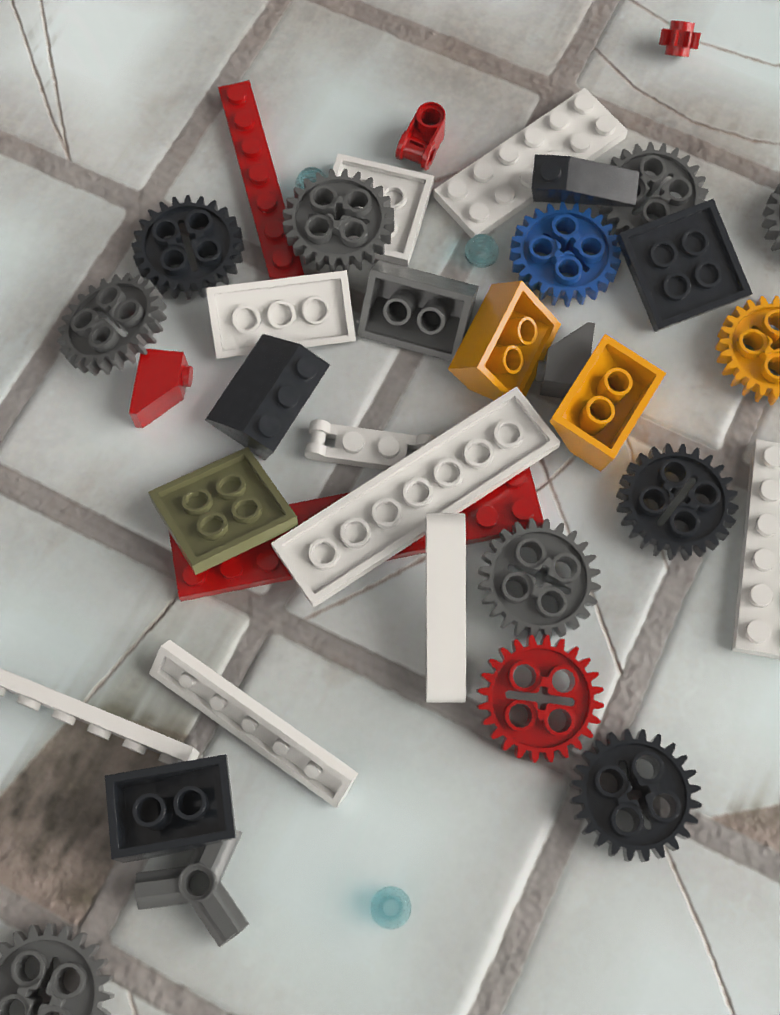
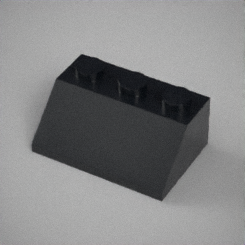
M262 334L205 421L245 448L248 447L251 452L263 460H266L274 453L330 364L301 344Z

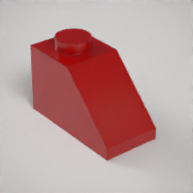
M146 348L148 352L146 355L140 353L129 415L136 428H144L184 400L186 387H191L193 380V367L188 365L184 352Z

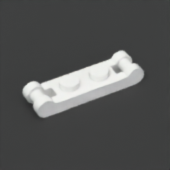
M315 419L310 422L309 434L312 436L310 443L306 444L304 456L315 461L386 470L407 457L408 450L416 451L437 437L430 434L410 435L330 424L325 420ZM325 439L336 440L335 447H326L324 445Z

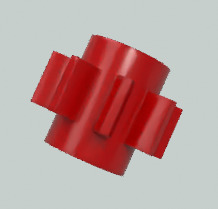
M671 20L670 28H663L661 30L659 45L666 46L665 55L689 57L690 49H698L701 33L694 32L695 23Z

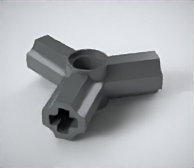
M236 830V839L196 848L186 867L136 873L135 899L138 910L191 904L219 947L233 939L250 924L221 880L242 832ZM203 871L209 877V888L204 894L196 896L190 888V882L196 873Z

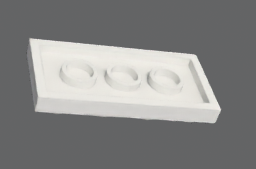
M347 270L206 288L216 359L249 355L262 334L295 342L304 347L356 341Z

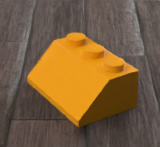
M523 281L491 284L448 370L469 390L495 401L515 387H518L526 397L536 376L538 360H544L561 323Z
M604 334L551 417L550 423L571 453L601 472L615 459L666 373L607 334Z

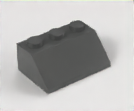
M378 260L370 269L357 336L452 361L467 333L479 286Z

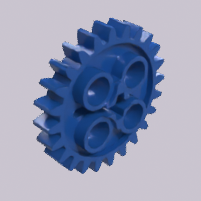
M561 202L559 210H555L550 203L547 204L546 213L536 208L533 218L527 215L524 216L523 225H517L515 236L512 237L510 245L512 249L509 260L513 261L512 273H519L518 281L529 282L528 288L532 292L536 289L540 291L538 298L540 301L547 295L551 296V303L554 306L559 298L564 300L566 307L570 306L572 298H576L577 302L583 305L586 294L592 300H596L599 290L605 293L609 282H614L621 264L619 259L621 249L617 246V235H610L613 227L612 224L601 225L603 220L602 214L592 218L590 216L592 208L589 207L584 213L579 212L578 203L574 204L572 210H567L565 202ZM538 252L544 253V254H546L547 256H539V255L536 254V253H538ZM584 252H591L594 255H588ZM561 273H568L573 277H565Z

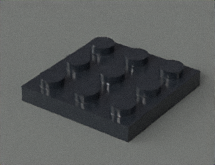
M714 198L619 233L616 237L654 332L745 299L753 294Z

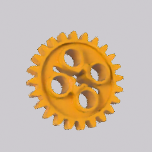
M761 296L756 305L749 299L743 308L736 306L731 316L728 315L722 324L723 326L717 334L719 341L715 346V350L721 353L716 361L717 363L727 364L722 371L723 376L733 374L734 379L730 384L731 387L741 383L744 386L742 390L743 396L753 391L755 392V402H759L763 395L768 396L769 404L774 405L778 397H780V376L772 374L769 369L775 370L780 375L779 296H775L771 304H768L766 298ZM770 325L775 326L779 331L774 330ZM744 344L750 345L755 351L747 349Z

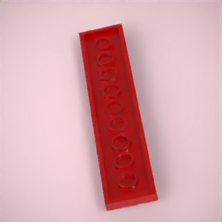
M530 467L460 512L465 513L466 545L499 539V533L503 529H506L513 535L512 526L515 522H519L524 530H526V525L530 518L534 519L537 528H540L544 521ZM349 493L292 503L289 506L296 514L298 525H300ZM169 532L179 599L182 602L292 580L293 577L271 545L273 541L287 532L197 575L194 574ZM425 535L388 560L426 553Z

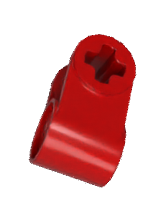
M426 102L420 105L407 130L404 131L398 142L395 154L396 159L403 160L405 158L420 164L421 169L425 171L430 168L445 136L446 114L440 104Z

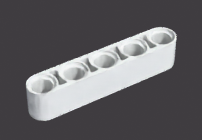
M426 513V703H465V513Z

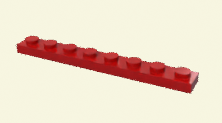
M250 80L218 87L269 279L304 276L300 257L294 255L293 246H288L286 234H284L283 210L286 208Z

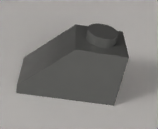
M587 322L548 348L545 361L538 360L535 381L541 382L540 395L564 399L591 356L595 323Z

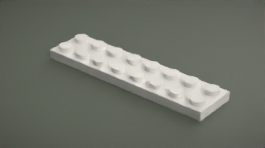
M515 387L271 543L272 548L314 608L425 535L426 513H460L559 448L560 441L518 387Z

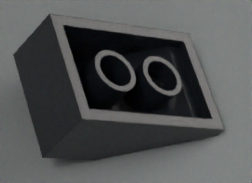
M226 754L105 775L112 860L122 863L166 856L237 838Z

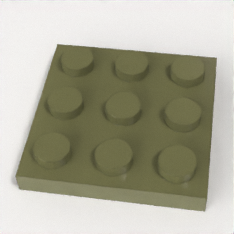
M248 447L148 492L152 504L195 575L298 526L296 514Z

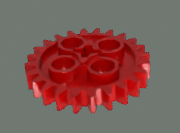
M533 635L527 636L526 647H523L518 639L512 640L513 652L510 653L504 647L499 648L498 651L502 660L500 662L495 659L487 661L494 670L492 674H480V677L488 682V686L476 689L477 693L486 696V702L480 703L476 707L480 710H488L489 713L481 721V724H493L495 728L489 735L490 739L503 736L504 740L500 749L506 751L512 745H515V757L521 759L526 750L529 751L530 762L537 763L540 752H543L544 758L549 763L553 762L554 751L556 750L562 758H568V745L577 750L582 749V744L578 739L580 735L593 738L594 735L587 728L588 723H601V720L592 714L593 709L604 708L603 703L594 700V695L604 691L603 687L592 686L591 683L599 673L586 672L585 668L590 663V658L579 661L575 659L579 651L577 646L567 652L564 651L565 639H559L554 647L551 646L549 635H543L540 645H537ZM519 665L526 666L532 675L530 684L524 688L519 687L513 679L514 670ZM558 670L564 671L570 680L569 687L564 692L557 691L552 684L553 675ZM540 688H542L543 695L571 698L574 704L567 706L542 703L540 709H538L537 702L510 699L506 697V692L538 693ZM516 704L525 707L528 713L527 721L520 727L514 726L509 719L510 709ZM555 709L561 710L566 717L565 726L557 732L552 730L548 724L549 714Z

